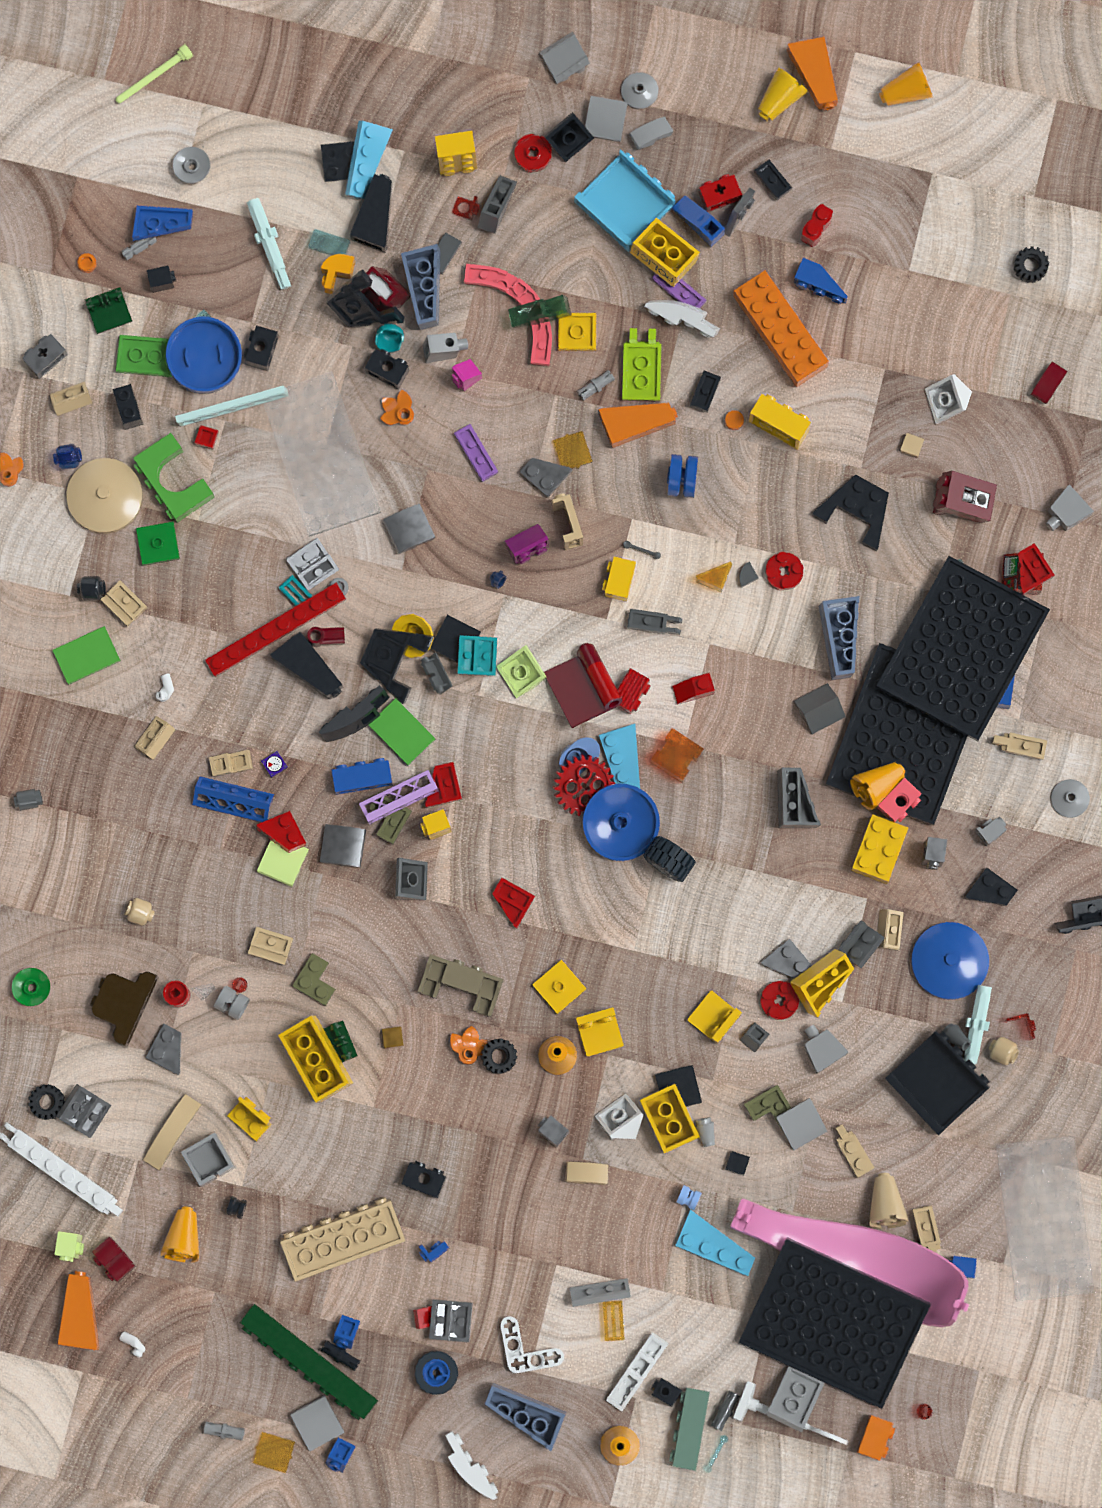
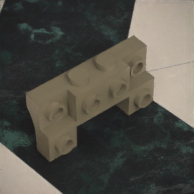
M430 954L418 993L437 999L442 984L477 996L473 1011L492 1017L504 979L484 973L482 968L474 965L471 968L464 966L465 962L454 959L452 962Z

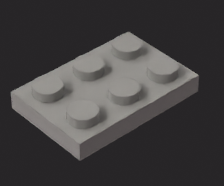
M789 1366L766 1415L802 1433L824 1382Z

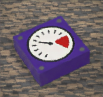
M278 751L261 761L272 778L288 768Z

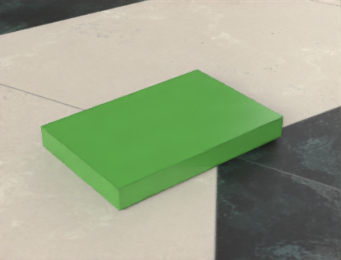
M120 335L116 373L172 377L166 363V347L169 339Z
M105 626L53 649L68 685L121 661Z
M396 698L380 713L377 719L368 725L408 766L436 740Z

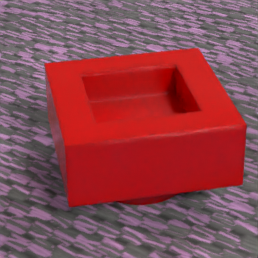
M200 425L194 443L214 449L219 431Z
M432 1306L413 1309L416 1329L430 1327Z

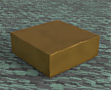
M401 1026L382 1029L385 1049L404 1046Z

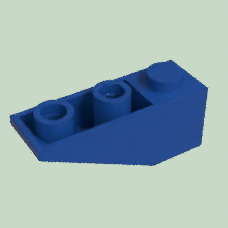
M686 195L672 207V210L710 247L724 236L725 228L711 214Z
M806 258L802 259L794 278L796 286L803 290L810 289L820 297H824V295L830 297L835 303L846 304L848 296L826 270L818 263Z

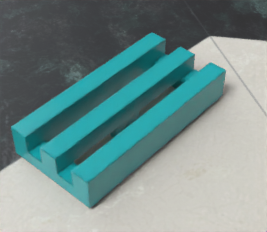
M293 575L278 587L295 606L299 605V603L285 589L286 586L301 602L306 600L290 584L291 581L308 598L312 597Z

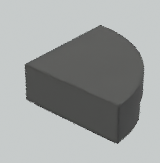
M750 561L743 566L740 572L741 587L759 579Z

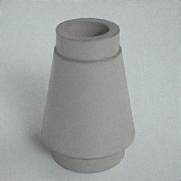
M711 1117L696 1120L695 1128L704 1147L715 1145L714 1121H711Z

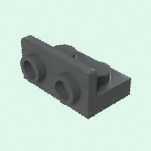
M861 920L853 928L847 939L842 942L838 950L845 953L850 962L862 969L885 938Z

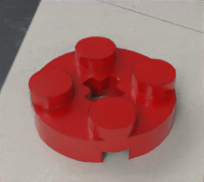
M527 134L518 140L515 147V160L526 172L532 173L543 170L551 161L552 148L545 137ZM530 149L537 150V156H529Z
M779 552L772 556L766 565L768 583L777 590H791L800 584L803 578L804 567L796 555ZM787 567L790 574L782 576L780 568Z
M775 981L767 985L763 990L760 1003L766 1015L776 1020H785L793 1016L798 1009L799 997L789 982ZM778 995H780L781 998H785V1001H783L782 1006H780L779 1003L775 1004L774 1000L777 999Z

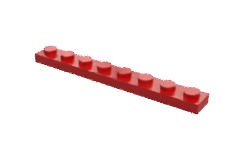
M336 582L207 658L205 661L213 675L217 677L347 599Z

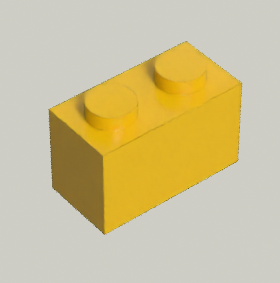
M613 557V562L609 561L607 572L610 573L609 578L604 580L602 588L605 591V597L627 602L636 561Z
M444 809L422 817L423 823H420L425 837L429 836L430 840L452 832Z

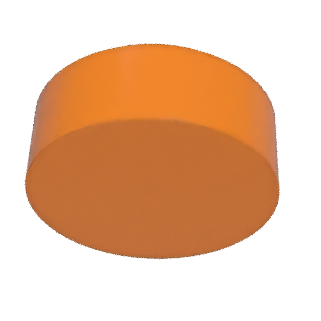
M85 253L78 258L77 264L82 272L90 273L95 270L97 262L92 254Z
M730 411L725 417V424L731 430H738L744 424V416L739 411Z

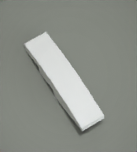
M652 1332L606 1401L620 1411H623L669 1343Z

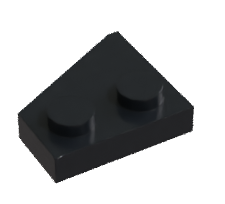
M986 868L967 893L965 899L1007 906L1018 890L989 868Z

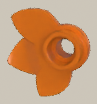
M401 390L397 399L390 397L382 398V406L386 413L380 419L388 425L397 423L407 425L413 421L412 399L407 392ZM403 413L408 414V417L406 419H403L401 417Z
M0 453V482L3 485L10 487L17 483L18 474L23 470L24 466L21 457L12 460L7 453Z
M473 1026L467 1028L462 1036L454 1033L450 1036L452 1050L458 1053L459 1060L466 1065L473 1064L478 1056L482 1055L481 1052L488 1043L487 1040H479V1034ZM467 1051L471 1053V1058L466 1057L465 1053Z

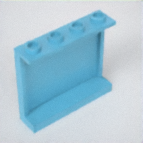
M620 150L619 156L582 193L579 192L574 197V202L629 252L633 242L654 219L661 220L675 205V196L670 190H664L657 178H651L644 166L641 164L638 166L631 154Z

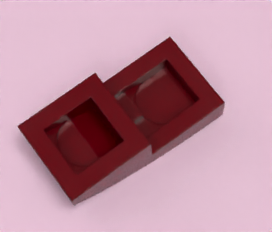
M1051 362L1031 395L1047 405L1068 371Z

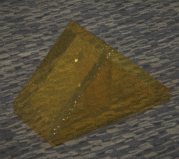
M730 561L696 575V582L722 593L732 569V562Z

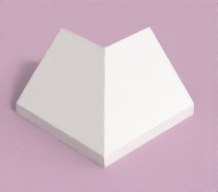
M950 375L925 388L935 423L939 424L965 411L972 391L955 375Z
M625 1093L596 1114L595 1118L611 1140L615 1138L636 1139L643 1114Z

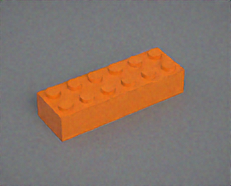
M766 270L734 290L733 297L796 388L828 367V359Z

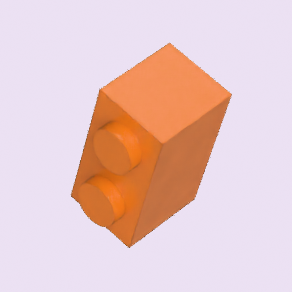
M870 1415L857 1453L881 1461V1458H885L889 1449L886 1446L888 1439L892 1440L895 1428H893L894 1423Z

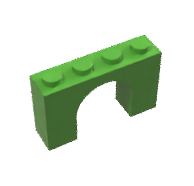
M169 433L135 456L133 459L136 463L133 466L139 474L143 473L146 479L144 482L149 489L154 488L157 493L154 496L160 505L165 504L167 507L165 512L171 520L175 519L178 523L214 499L215 496L203 478L180 492L169 491L160 484V472L164 465L183 453L172 433Z

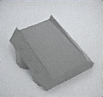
M573 32L539 52L556 84L566 81L574 73L583 72L586 66L590 64L588 57Z

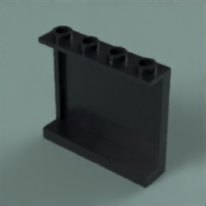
M936 1030L885 1079L939 1136L990 1088L988 1085L990 1081L983 1073L979 1075L975 1071L977 1067L970 1059L966 1061L961 1056L963 1052L957 1045L952 1046L948 1042L950 1038L945 1032Z

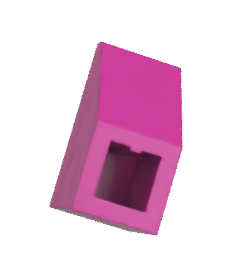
M471 359L452 367V381L458 389L461 387L463 391H466L482 379V373Z

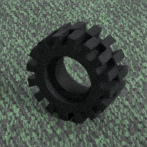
M1031 246L1029 249L1026 247L1016 256L1014 271H1016L1017 277H1021L1020 280H1026V283L1030 281L1036 283V280L1040 281L1046 275L1049 266L1048 256H1045V252H1041L1038 247L1037 249H1034V246ZM1029 258H1033L1038 262L1039 267L1035 271H1028L1024 266V262Z
M501 1038L494 1039L484 1046L481 1052V1060L486 1070L494 1074H503L515 1066L517 1050L514 1049L513 1044L509 1043L510 1041ZM495 1049L505 1051L506 1060L504 1063L497 1064L493 1061L492 1053Z
M42 1084L37 1086L34 1091L32 1090L28 1104L31 1112L38 1118L45 1120L55 1119L65 1103V1097L57 1087L50 1084ZM48 1094L54 1098V1105L52 1108L45 1110L40 1106V1099Z

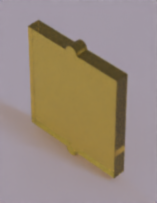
M583 431L571 435L566 434L565 437L553 440L562 466L579 469L580 466L593 462Z
M262 1432L259 1445L256 1446L257 1451L253 1464L286 1473L290 1459L293 1458L291 1455L295 1441Z

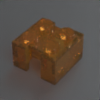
M671 728L665 737V746L661 751L657 749L650 763L683 784L690 772L688 766L693 759L695 762L699 760L704 752V748Z

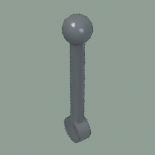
M630 541L623 543L626 549L632 548L654 556L655 559L661 557L660 552H652L632 545Z

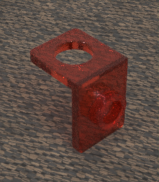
M474 196L473 201L457 197L452 214L473 220L474 214L477 215L480 209L478 196ZM461 203L469 205V210L466 213L458 210V206Z
M1029 1013L1005 1020L1008 1023L1024 1018L1030 1040L1035 1039L1034 1031H1036L1034 1020H1030Z

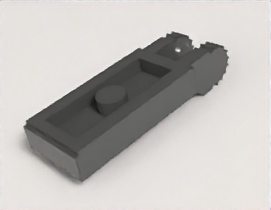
M630 609L627 629L680 635L681 630L666 627L667 621L679 624L682 623L683 619L668 616V614Z

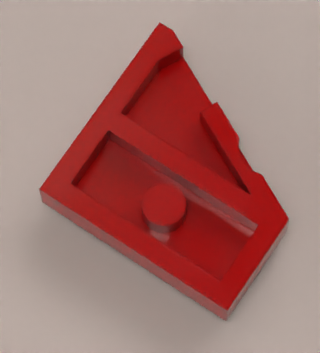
M1035 543L1018 552L1022 595L1055 576Z
M454 762L435 766L432 779L438 788V792L427 797L426 808L462 800Z
M290 811L256 825V829L259 832L265 833L271 841L279 844L288 853L306 846V841Z
M504 878L500 879L492 893L508 919L517 929L531 906L535 895Z

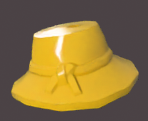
M415 614L401 615L392 627V630L433 636L431 626L424 618ZM409 645L405 656L409 658L421 657L425 653Z

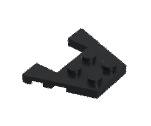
M363 269L327 298L326 303L347 327L371 326V323L377 322L384 325L390 321H397V324L404 323L405 317L396 306L379 312L360 291L370 287L373 281Z
M854 475L819 506L812 516L827 524L836 507L871 526L862 544L877 551L889 492L858 475Z
M375 628L360 664L385 685L386 689L393 693L400 703L404 704L412 688L395 680V676L407 648L410 645L426 653L434 636Z

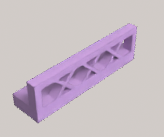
M429 770L359 803L370 825L438 792V788ZM427 776L430 784L422 788L418 787L419 779ZM409 786L413 788L412 793L405 796L400 795L403 787ZM386 795L396 796L395 801L387 805L383 804ZM370 803L379 805L377 810L370 813L365 808Z

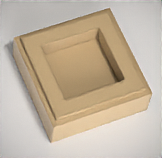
M906 433L900 452L918 458L924 439Z

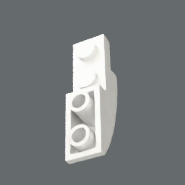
M652 300L645 304L648 312L655 316L660 315L664 317V321L670 325H678L684 320L686 326L690 328L696 327L701 330L700 333L708 338L710 336L715 337L720 328L704 319L707 312L690 304L672 300Z
M452 1431L445 1435L454 1451V1454L448 1456L457 1472L475 1490L492 1500L496 1499V1494L499 1492L493 1482L489 1483L486 1477L489 1473L484 1464L480 1466L477 1463L471 1466L470 1462L473 1460L469 1452H464L460 1446L464 1443L459 1434H454Z

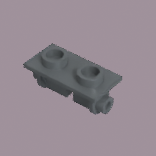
M437 653L421 659V666H423L426 675L431 676L429 681L433 691L441 695L453 687Z

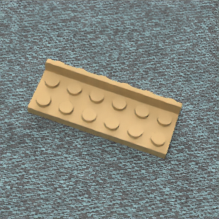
M386 1197L375 1200L373 1205L363 1204L358 1206L354 1212L344 1211L339 1213L335 1219L331 1220L328 1217L319 1221L320 1224L316 1226L309 1224L302 1227V1231L297 1233L290 1231L283 1234L280 1242L295 1282L404 1242L405 1238L391 1198L386 1199Z

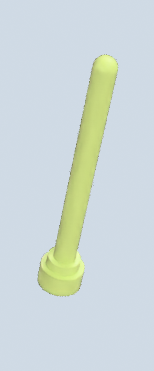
M185 44L181 46L174 57L117 96L116 102L122 103L181 60L188 61L193 57L189 48Z

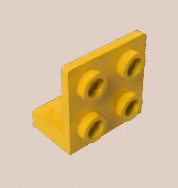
M710 991L690 1015L688 1022L714 1043L718 1044L741 1016L742 1012L737 1008L734 1009L715 992Z
M614 1007L576 1018L587 1057L624 1046Z
M239 1097L238 1100L240 1102L227 1116L257 1142L272 1125L269 1122L271 1118L261 1109L259 1112L255 1110L256 1104L249 1098L245 1097L243 1099Z

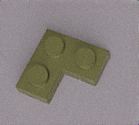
M384 797L383 804L387 805L393 802L392 799ZM372 803L369 810H377L379 805ZM405 807L384 817L385 820L376 835L394 845L412 810Z
M312 953L293 984L294 988L327 1006L336 990L320 980L329 962Z
M778 1085L744 1104L753 1121L771 1112L778 1125L776 1116L791 1108Z

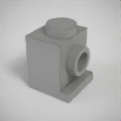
M1001 817L996 818L994 821L990 818L982 825L983 829L978 827L975 832L985 845L988 846L1006 832L1005 826L1007 825Z

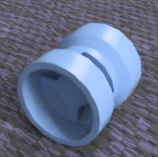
M684 1185L676 1203L680 1205L685 1204L689 1209L695 1210L701 1192L697 1190L692 1191L688 1186Z

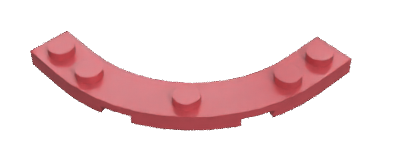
M466 264L464 284L498 289L511 296L520 304L529 318L533 332L531 364L550 366L552 349L551 324L546 309L535 291L522 279H518L505 270L484 265Z

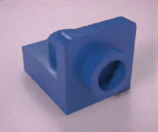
M438 1241L430 1248L432 1251L428 1253L421 1244L419 1246L421 1249L419 1254L425 1262L429 1260L432 1263L450 1248L445 1241L442 1243Z
M342 1315L333 1343L340 1348L352 1349L360 1321Z
M338 1437L328 1455L326 1465L333 1471L343 1473L356 1446Z

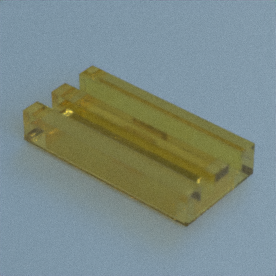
M622 1301L603 1302L605 1341L625 1340ZM611 1305L613 1337H609L607 1306ZM615 1305H619L620 1337L616 1336Z

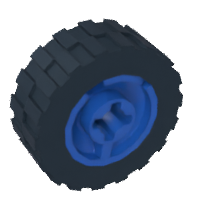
M432 1351L423 1355L415 1367L416 1382L422 1390L429 1394L440 1395L448 1392L456 1384L458 1378V1367L455 1360L450 1355L441 1351ZM435 1369H438L440 1371V1375L438 1377H435L433 1375V1371Z

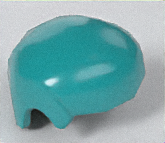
M395 324L382 325L376 332L375 344L380 350L384 349L389 353L400 350L401 344L404 342V331Z

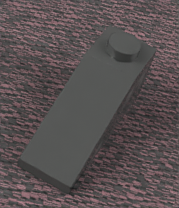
M499 176L481 211L478 228L496 233L513 195L517 181Z

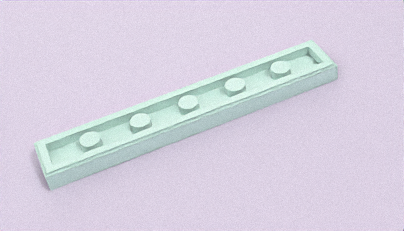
M283 385L177 415L175 418L180 426H185L288 397L289 394L287 388Z

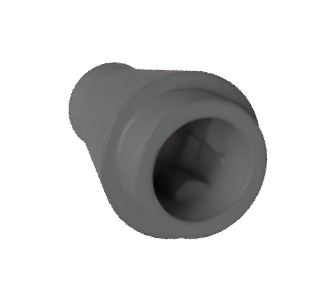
M951 1023L944 1028L943 1032L950 1038L948 1042L957 1045L962 1050H966L970 1046L971 1041L967 1039L958 1025Z

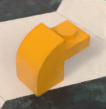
M335 254L323 262L321 271L322 274H327L322 279L325 293L333 294L336 277L352 278L355 266L354 256Z

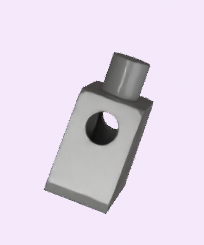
M456 333L427 335L423 343L426 363L454 359L460 350L468 349L467 338L457 339Z
M1068 485L1050 507L1048 512L1052 518L1046 522V525L1052 531L1060 525L1067 531L1089 518L1094 511L1071 485Z
M813 1024L804 1030L810 1041L804 1044V1048L816 1074L849 1053L828 1029L819 1033Z

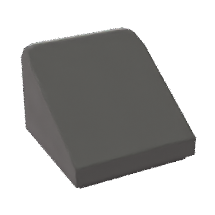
M754 1022L740 1041L753 1052H756L770 1034Z

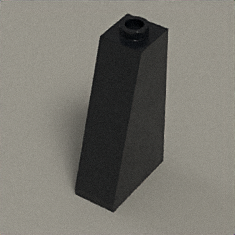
M374 174L350 233L352 241L386 253L388 246L393 189L392 180L387 175Z
M298 632L270 654L274 662L326 698H335L342 693L341 689L344 688L342 683L301 632Z

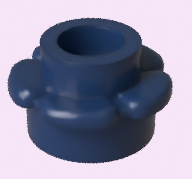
M501 570L493 572L489 579L490 585L498 589L501 588L507 576Z

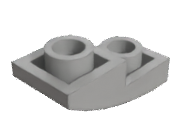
M664 116L635 129L629 135L637 149H642L654 145L656 140L671 136L673 130Z

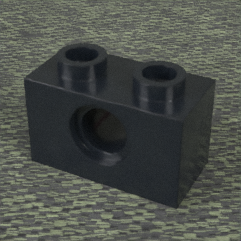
M257 325L255 330H251L249 336L251 343L249 348L245 349L243 356L247 366L269 371L279 338L278 331ZM258 345H265L263 351L255 350Z
M376 348L365 366L367 374L398 390L410 371L405 360L401 358L395 359L391 357L388 351L384 349L379 351ZM386 364L393 366L390 371L383 370V367Z
M128 384L113 389L125 430L144 425L132 385Z
M416 1160L414 1164L410 1162L401 1184L439 1199L447 1178L443 1175L444 1171L433 1168L431 1171L425 1168L426 1164ZM424 1173L430 1175V1181L427 1184H421L419 1181L420 1176Z

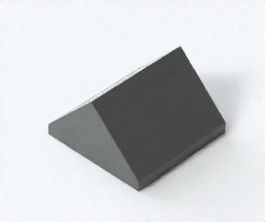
M828 683L794 701L812 735L846 717L838 696Z
M397 858L395 890L397 900H426L428 862Z

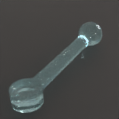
M726 1435L721 1436V1442L710 1463L705 1466L704 1470L706 1473L712 1471V1465L722 1446L728 1441Z

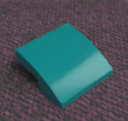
M459 635L458 674L496 676L498 637Z

